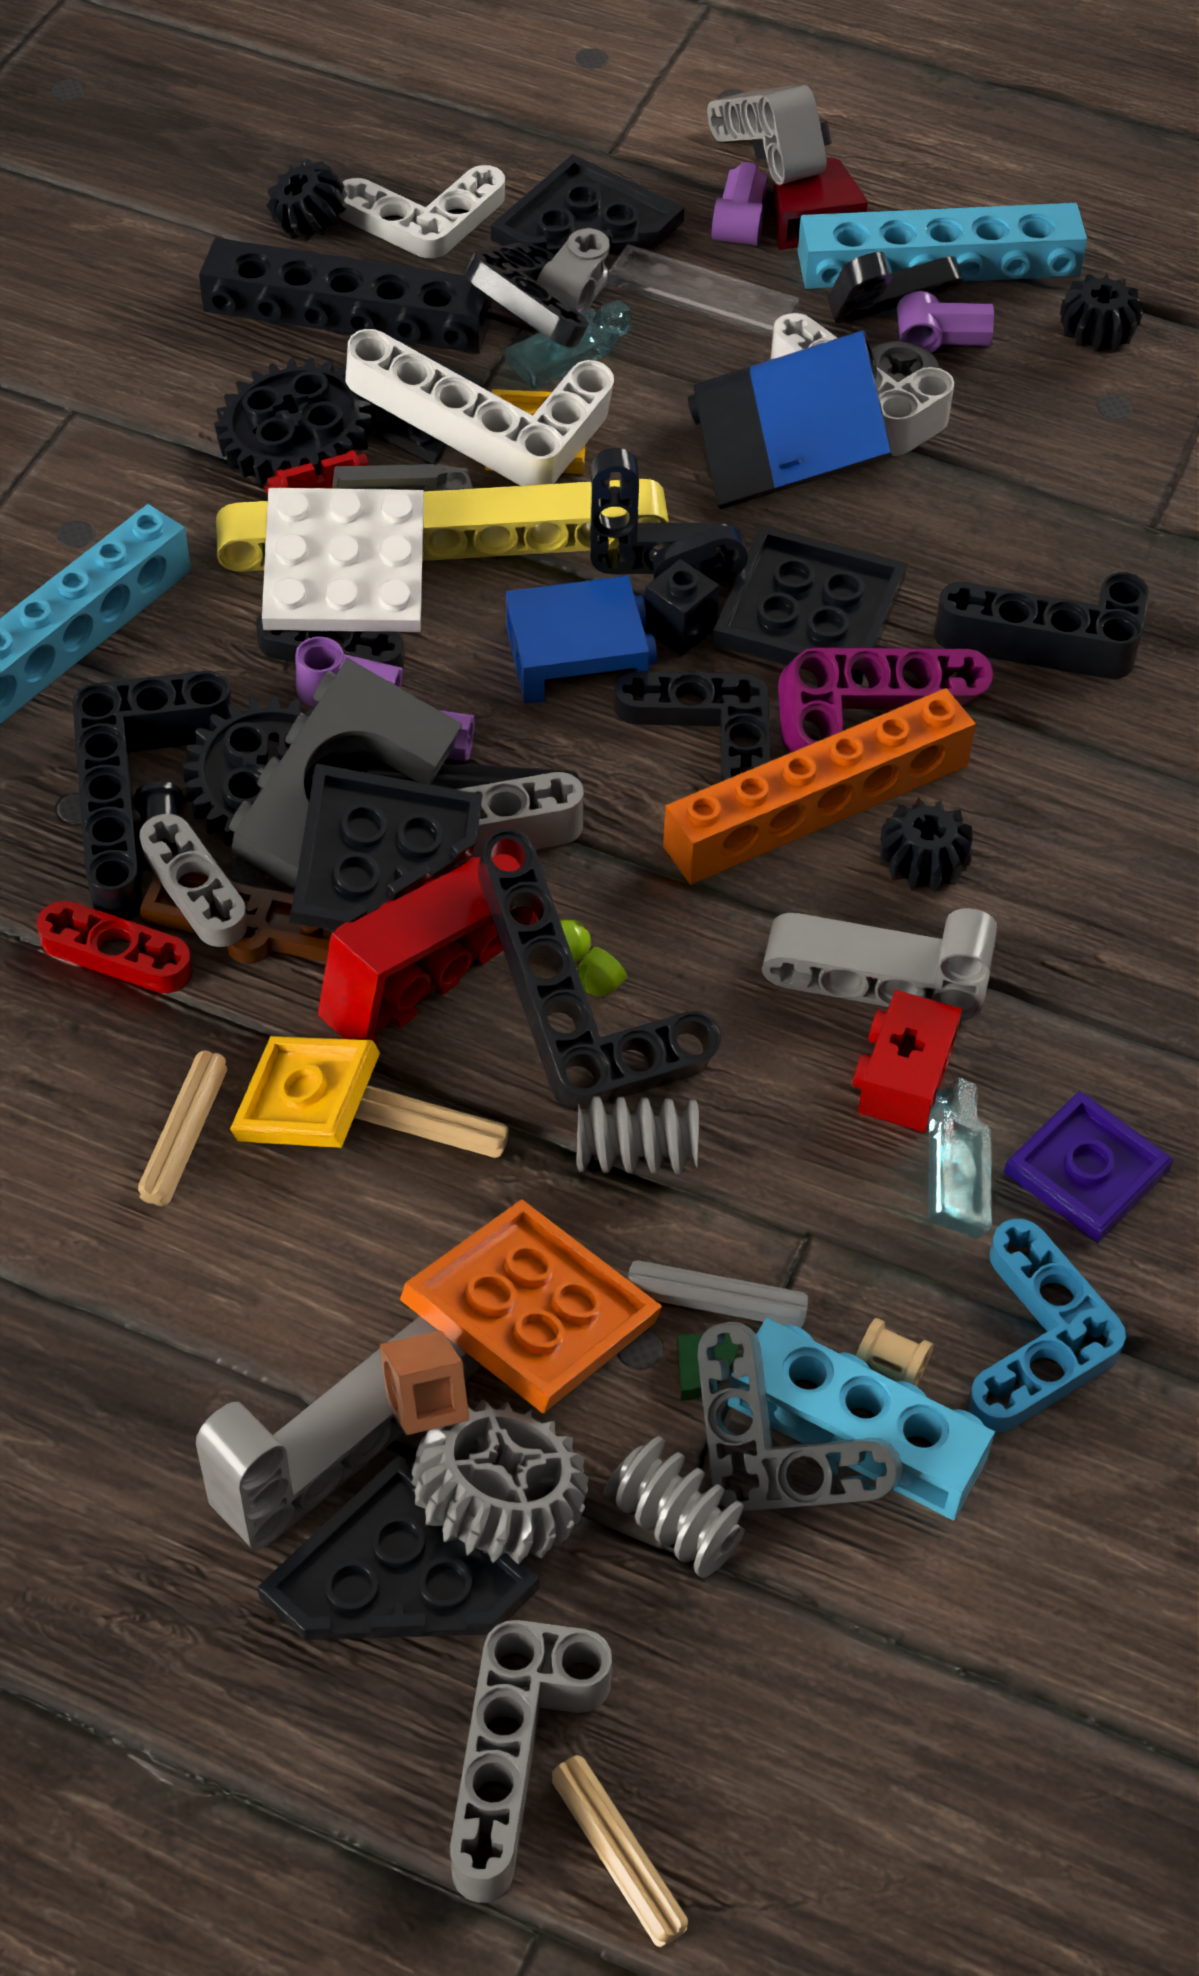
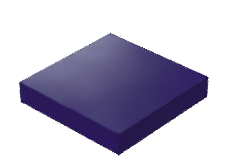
M1079 1090L1006 1161L1004 1173L1096 1243H1099L1170 1171L1174 1159Z

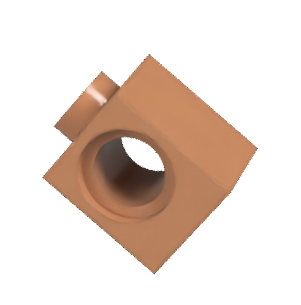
M442 1330L380 1344L387 1402L406 1435L469 1421L463 1363Z

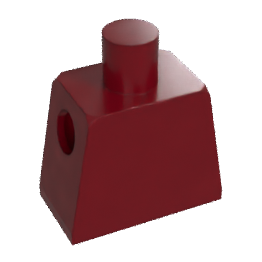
M826 158L825 172L820 175L778 185L774 181L773 211L779 250L798 248L801 215L867 212L868 202L866 197L839 159Z

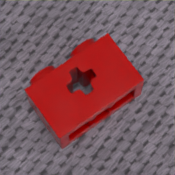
M899 990L894 991L888 1010L877 1009L868 1037V1042L876 1044L872 1056L861 1054L855 1070L852 1087L861 1090L858 1113L924 1133L926 1132L956 1042L962 1008Z

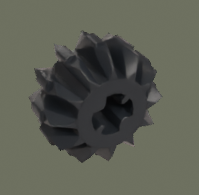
M307 158L299 167L290 164L289 171L285 175H276L278 184L267 190L270 200L266 206L270 211V216L291 239L300 236L307 242L314 233L324 236L325 228L329 225H337L336 216L347 209L344 202L347 192L344 189L343 182L332 168L322 160L313 163Z
M1107 273L1103 278H1096L1091 274H1087L1084 281H1072L1065 299L1062 300L1060 309L1064 336L1076 338L1077 346L1086 344L1093 346L1095 352L1099 347H1106L1111 351H1115L1119 344H1130L1137 326L1141 323L1143 314L1141 309L1142 302L1138 298V289L1126 287V279L1124 278L1116 281L1109 279Z
M919 797L912 808L898 804L892 818H886V822L882 826L880 836L882 842L879 852L881 864L890 866L889 871L892 880L907 878L911 891L919 883L927 884L934 893L941 885V881L955 885L957 879L960 878L961 872L966 871L967 866L971 864L973 855L971 847L974 837L972 826L963 823L961 810L946 812L942 799L934 807L926 806Z

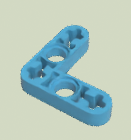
M1011 1219L1003 1222L996 1228L989 1251L990 1262L998 1275L1047 1332L985 1369L974 1379L968 1399V1412L979 1418L985 1427L995 1432H1006L1014 1429L1110 1369L1118 1361L1126 1339L1125 1327L1117 1315L1048 1235L1034 1222L1026 1219ZM1011 1242L1016 1248L1028 1246L1030 1248L1028 1257L1020 1251L1012 1254L1007 1252L1009 1243ZM1032 1267L1036 1272L1031 1278H1028ZM1049 1283L1061 1284L1070 1290L1073 1300L1063 1306L1050 1304L1043 1299L1040 1288ZM1086 1332L1093 1338L1101 1335L1107 1338L1104 1348L1098 1342H1094L1081 1349L1077 1361L1073 1352L1082 1346ZM1039 1358L1052 1359L1061 1366L1064 1376L1054 1382L1040 1380L1032 1373L1030 1363ZM1017 1378L1020 1388L1011 1394L1007 1409L1000 1403H994L991 1406L985 1403L989 1391L997 1398L1012 1391Z

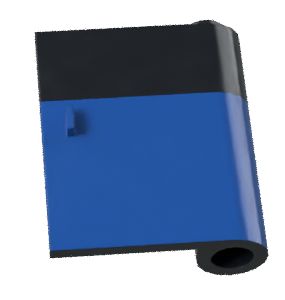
M865 330L694 384V395L688 396L689 409L695 424H701L717 505L720 510L893 457L875 381L878 378L877 367Z

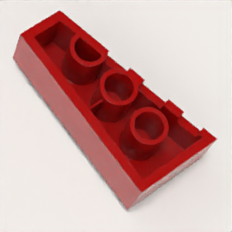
M499 854L492 857L495 866L500 870L509 872L520 868L517 860L510 855ZM481 856L468 859L462 866L439 878L427 880L420 888L396 900L385 902L377 910L354 922L342 924L331 934L317 1015L343 1039L373 1040L377 1046L379 1043L375 1034L391 1022L401 1028L416 1017L417 1008L414 1006L435 989L442 995H445L460 983V979L465 975L473 960L476 959L481 965H484L503 951L478 879L477 869ZM521 906L510 910L512 917L518 923L532 925L538 920L537 915L530 908Z

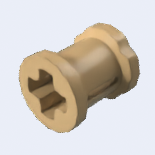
M875 1318L868 1327L856 1356L862 1359L871 1370L893 1381H906L917 1386L926 1369L934 1345L926 1340H923L920 1344L885 1329V1321Z

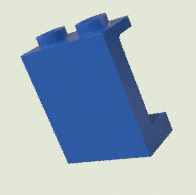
M629 576L506 591V629L524 704L545 701L546 679L632 668L633 672L649 671L650 665H656L657 651L654 636L652 633L645 634L643 627H646L644 599L642 595L634 596Z

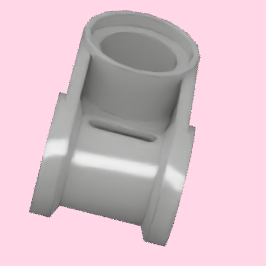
M592 228L575 231L569 236V239L555 257L543 267L537 283L584 316L590 308L592 301L608 282V269L604 265V259L608 255L610 248L608 237L603 232Z

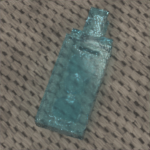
M621 299L602 305L598 312L594 309L587 310L585 313L580 314L587 319L589 325L576 348L560 345L540 332L506 348L505 362L535 390L568 374L572 367L579 362L585 360L596 361L610 354L611 346L619 340V337L631 332L632 310Z
M957 1077L954 1082L943 1090L939 1089L937 1091L936 1102L932 1106L929 1117L928 1219L977 1239L989 1232V1228H991V1128L983 1125L982 1121L977 1119V1085Z

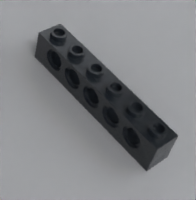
M214 238L199 273L203 311L347 334H354L363 329H375L399 342L480 354L492 319V297L473 285L465 275L222 238Z

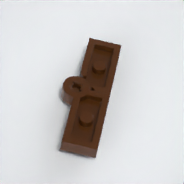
M189 872L183 875L178 883L187 888H195L203 885L209 877ZM154 875L140 907L142 922L197 934L156 875ZM230 881L244 900L248 923L247 931L243 938L235 944L227 946L229 955L235 961L252 964L266 958L270 951L327 963L331 934L335 931L289 923L293 902L292 894ZM214 901L209 904L211 918L217 917L221 922L230 919L223 918L215 908Z

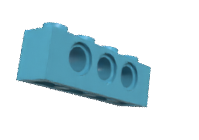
M766 1317L756 1335L761 1346L770 1427L802 1444L865 1438L884 1440L891 1444L899 1453L902 1462V1476L893 1490L955 1521L987 1462L995 1431L985 1427L979 1418L967 1411L960 1409L951 1410L927 1398L921 1389L909 1382H895L871 1370L862 1359L853 1354L837 1353L815 1342L806 1331L797 1326L781 1325ZM733 1371L730 1387L737 1385L750 1387L748 1376L735 1379ZM809 1380L815 1383L818 1388L806 1390L799 1388L793 1382ZM737 1397L728 1399V1406L753 1418L752 1409L746 1401ZM864 1408L871 1411L875 1417L859 1418L849 1410ZM914 1436L922 1437L933 1446L927 1448L916 1447L909 1443L907 1438ZM865 1451L864 1461L856 1465L847 1466L875 1481L878 1477L887 1473L885 1463L874 1462L872 1452ZM832 1453L835 1460L840 1462L841 1453Z

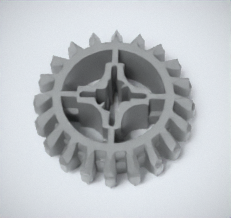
M482 1399L473 1410L468 1408L469 1421L428 1430L426 1437L421 1439L416 1453L417 1457L412 1469L413 1479L411 1484L416 1487L414 1491L416 1495L415 1505L426 1509V1525L443 1526L444 1542L459 1539L465 1543L467 1555L478 1548L488 1552L492 1563L502 1553H507L517 1564H520L525 1556H528L529 1552L542 1559L552 1546L561 1547L563 1541L569 1537L574 1524L579 1523L585 1508L583 1502L588 1492L587 1483L589 1477L583 1473L585 1457L573 1453L572 1437L555 1435V1421L542 1424L534 1420L533 1409H530L524 1415L513 1412L507 1401L499 1410H496Z

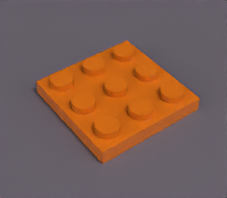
M523 1199L405 1282L400 1297L404 1304L438 1331L442 1330L448 1339L543 1414L655 1324L662 1308L659 1303Z

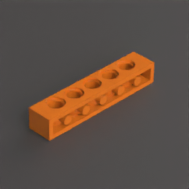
M947 688L665 805L663 848L688 883L692 885L967 767L976 723Z

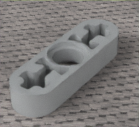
M161 814L147 820L140 830L144 860L199 938L206 944L216 947L230 946L241 940L248 927L244 900L189 824L183 818L173 814ZM166 838L169 843H176L178 855L173 858L172 852L166 843L160 840ZM189 872H202L209 877L203 885L195 888H187L178 883L179 879ZM214 901L215 908L223 918L230 919L221 922L217 917L211 918L209 904Z

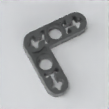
M730 1321L712 1326L702 1335L698 1343L697 1356L713 1487L718 1484L724 1488V1493L720 1500L723 1505L728 1507L735 1501H740L744 1505L743 1511L871 1501L885 1496L897 1486L902 1476V1462L899 1453L894 1447L882 1439L865 1438L772 1447L762 1353L757 1335L750 1327L741 1322ZM725 1333H730V1339L733 1344L743 1345L744 1356L734 1359L735 1379L748 1376L750 1387L737 1385L718 1391L717 1380L723 1381L730 1378L727 1360L716 1358L715 1346L725 1342ZM731 1397L741 1398L746 1401L753 1412V1423L750 1429L743 1434L732 1433L722 1424L720 1417L721 1408L724 1402ZM755 1440L757 1451L751 1450L744 1453V1462L748 1474L758 1475L759 1485L749 1489V1498H746L743 1495L742 1488L737 1486L731 1487L729 1481L730 1475L740 1470L739 1452L726 1456L724 1445L739 1446ZM865 1451L872 1452L874 1462L885 1463L887 1473L876 1479V1487L869 1486L867 1476L856 1475L841 1479L845 1491L836 1490L839 1470L832 1453H841L839 1467L856 1465L864 1461ZM798 1457H811L822 1466L824 1481L818 1491L805 1493L797 1489L792 1483L790 1477L791 1466Z

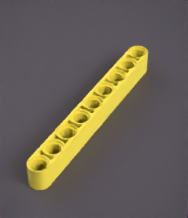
M639 479L638 523H669L663 487L652 479ZM610 480V487H620V480ZM591 482L424 492L423 561L590 551ZM268 501L233 503L221 508L217 513V559L224 568L235 572L264 571ZM609 507L601 513L606 517L616 518L625 515L627 511L621 507ZM609 538V549H617L618 538Z

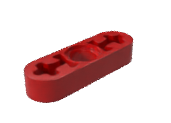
M72 901L51 903L43 908L37 917L36 924L41 945L49 955L158 993L176 992L184 988L192 978L193 968L189 947L178 937ZM74 925V930L67 928V926ZM54 929L62 930V932L55 934ZM114 938H121L130 943L128 949L118 955H106L99 950L104 942ZM143 949H146V954L142 953ZM169 959L175 960L176 965L167 962ZM155 963L165 966L163 969H156Z

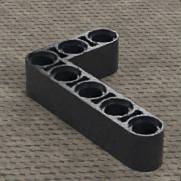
M199 671L100 682L86 685L75 694L73 699V716L85 870L93 909L128 921L140 913L143 891L136 836L137 826L130 752L195 745L196 730L198 728L210 731V716L212 714L228 720V705L232 703L231 690L228 680L222 674L213 671Z
M501 829L491 834L485 842L478 865V879L551 1091L556 1100L564 1107L578 1110V1103L581 1109H587L594 1096H600L602 1103L616 1100L617 1097L633 1095L689 1078L702 1072L719 1049L721 1042L718 1025L714 1019L705 1013L698 1011L684 1012L604 1037L600 1036L532 842L521 831L514 829ZM499 854L510 855L517 860L520 868L509 872L500 870L495 866L492 857ZM521 906L530 908L537 915L538 922L532 925L518 923L512 917L510 910ZM537 959L546 960L554 966L557 976L549 979L537 977L529 968V962ZM559 1012L567 1014L575 1023L576 1030L571 1033L557 1032L550 1026L547 1016ZM680 1034L694 1035L701 1042L703 1053L697 1055L686 1053L680 1048L677 1036ZM626 1050L641 1052L648 1060L649 1069L646 1071L631 1070L624 1063L622 1053ZM575 1066L586 1068L594 1077L595 1085L590 1088L576 1087L569 1081L566 1070Z

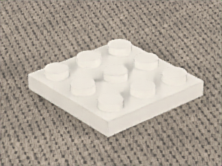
M268 488L262 604L263 630L421 632L423 490Z

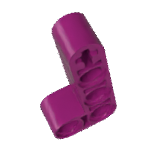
M806 649L794 658L779 676L778 693L783 746L788 753L818 742L805 734L802 726L804 720L811 721L819 728L821 740L842 732V709H897L945 688L964 707L990 686L993 677L991 663L983 654L971 649ZM800 669L809 670L814 674L818 683L816 689L808 687L803 683L799 674ZM851 669L864 673L868 680V689L861 688L854 682ZM903 669L914 673L919 682V689L912 688L905 682L902 674ZM955 672L957 673V678L950 677Z

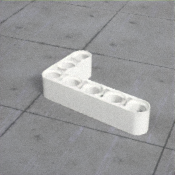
M363 329L351 335L347 348L346 383L353 392L520 486L554 484L608 415L614 375L610 368L598 361L585 360L573 366L532 416L375 329Z

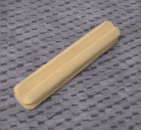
M203 1050L196 1055L139 1182L138 1191L140 1192V1198L144 1202L162 1207L171 1201L226 1075V1059L221 1054H213Z
M368 1085L354 1118L493 1158L501 1157L509 1137L508 1127L503 1123Z
M579 1755L562 1762L552 1771L553 1785L655 1945L663 1947L677 1940L687 1930V1917L586 1760Z

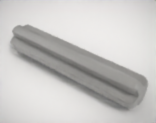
M639 1260L632 1262L627 1280L658 1302L764 1322L767 1317L781 1325L789 1324L799 1328L803 1326L806 1319L809 1301L808 1295L804 1292Z

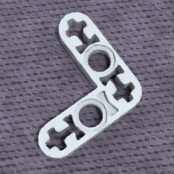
M490 165L473 167L427 207H423L369 180L362 178L347 179L343 181L344 189L347 192V196L344 199L347 209L338 215L343 220L419 257L434 259L447 254L502 205L505 200V175L500 169ZM453 209H464L468 212L462 214H452L447 211ZM387 216L404 217L403 219L396 221H388L383 219Z

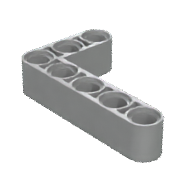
M419 1316L388 1342L438 1330ZM448 1339L462 1360L466 1382L481 1364ZM380 1348L274 1435L240 1402H231L214 1412L200 1428L196 1436V1448L208 1503L253 1550H260L274 1542L404 1433L387 1402Z

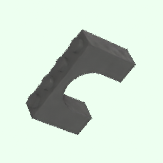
M349 658L345 660L337 674L330 670L325 674L313 696V699L318 704L309 717L303 713L297 717L285 740L291 746L281 760L275 756L270 759L257 783L258 786L263 788L253 804L244 800L229 825V830L234 832L231 853L295 889L309 804L305 794L304 779L316 764L338 754H365L386 763L419 783L431 785L454 748L462 727V723Z

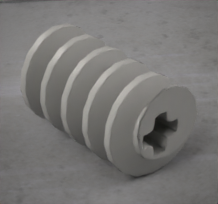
M600 1096L592 1098L587 1113H582L578 1103L577 1168L579 1172H586L593 1155H597L603 1173L610 1172L616 1156H621L627 1173H634L640 1157L646 1158L651 1174L658 1173L664 1157L670 1159L675 1175L682 1174L688 1158H693L697 1168L699 1106L695 1099L688 1100L682 1116H678L673 1100L665 1098L658 1115L653 1114L648 1098L640 1099L634 1114L629 1113L624 1097H617L610 1114H606Z
M657 1436L645 1446L637 1447L618 1465L606 1483L603 1495L607 1497L616 1495L617 1507L625 1513L636 1511L635 1519L640 1527L646 1530L655 1528V1539L664 1546L675 1544V1556L685 1563L695 1560V1573L701 1578H706L718 1570L731 1557L740 1544L745 1528H742L737 1523L744 1505L740 1501H735L721 1511L718 1505L723 1496L724 1488L716 1484L704 1494H701L698 1489L703 1481L705 1472L700 1468H696L684 1478L679 1476L678 1474L684 1464L685 1456L681 1452H676L664 1462L659 1458L665 1447L666 1440L661 1436Z

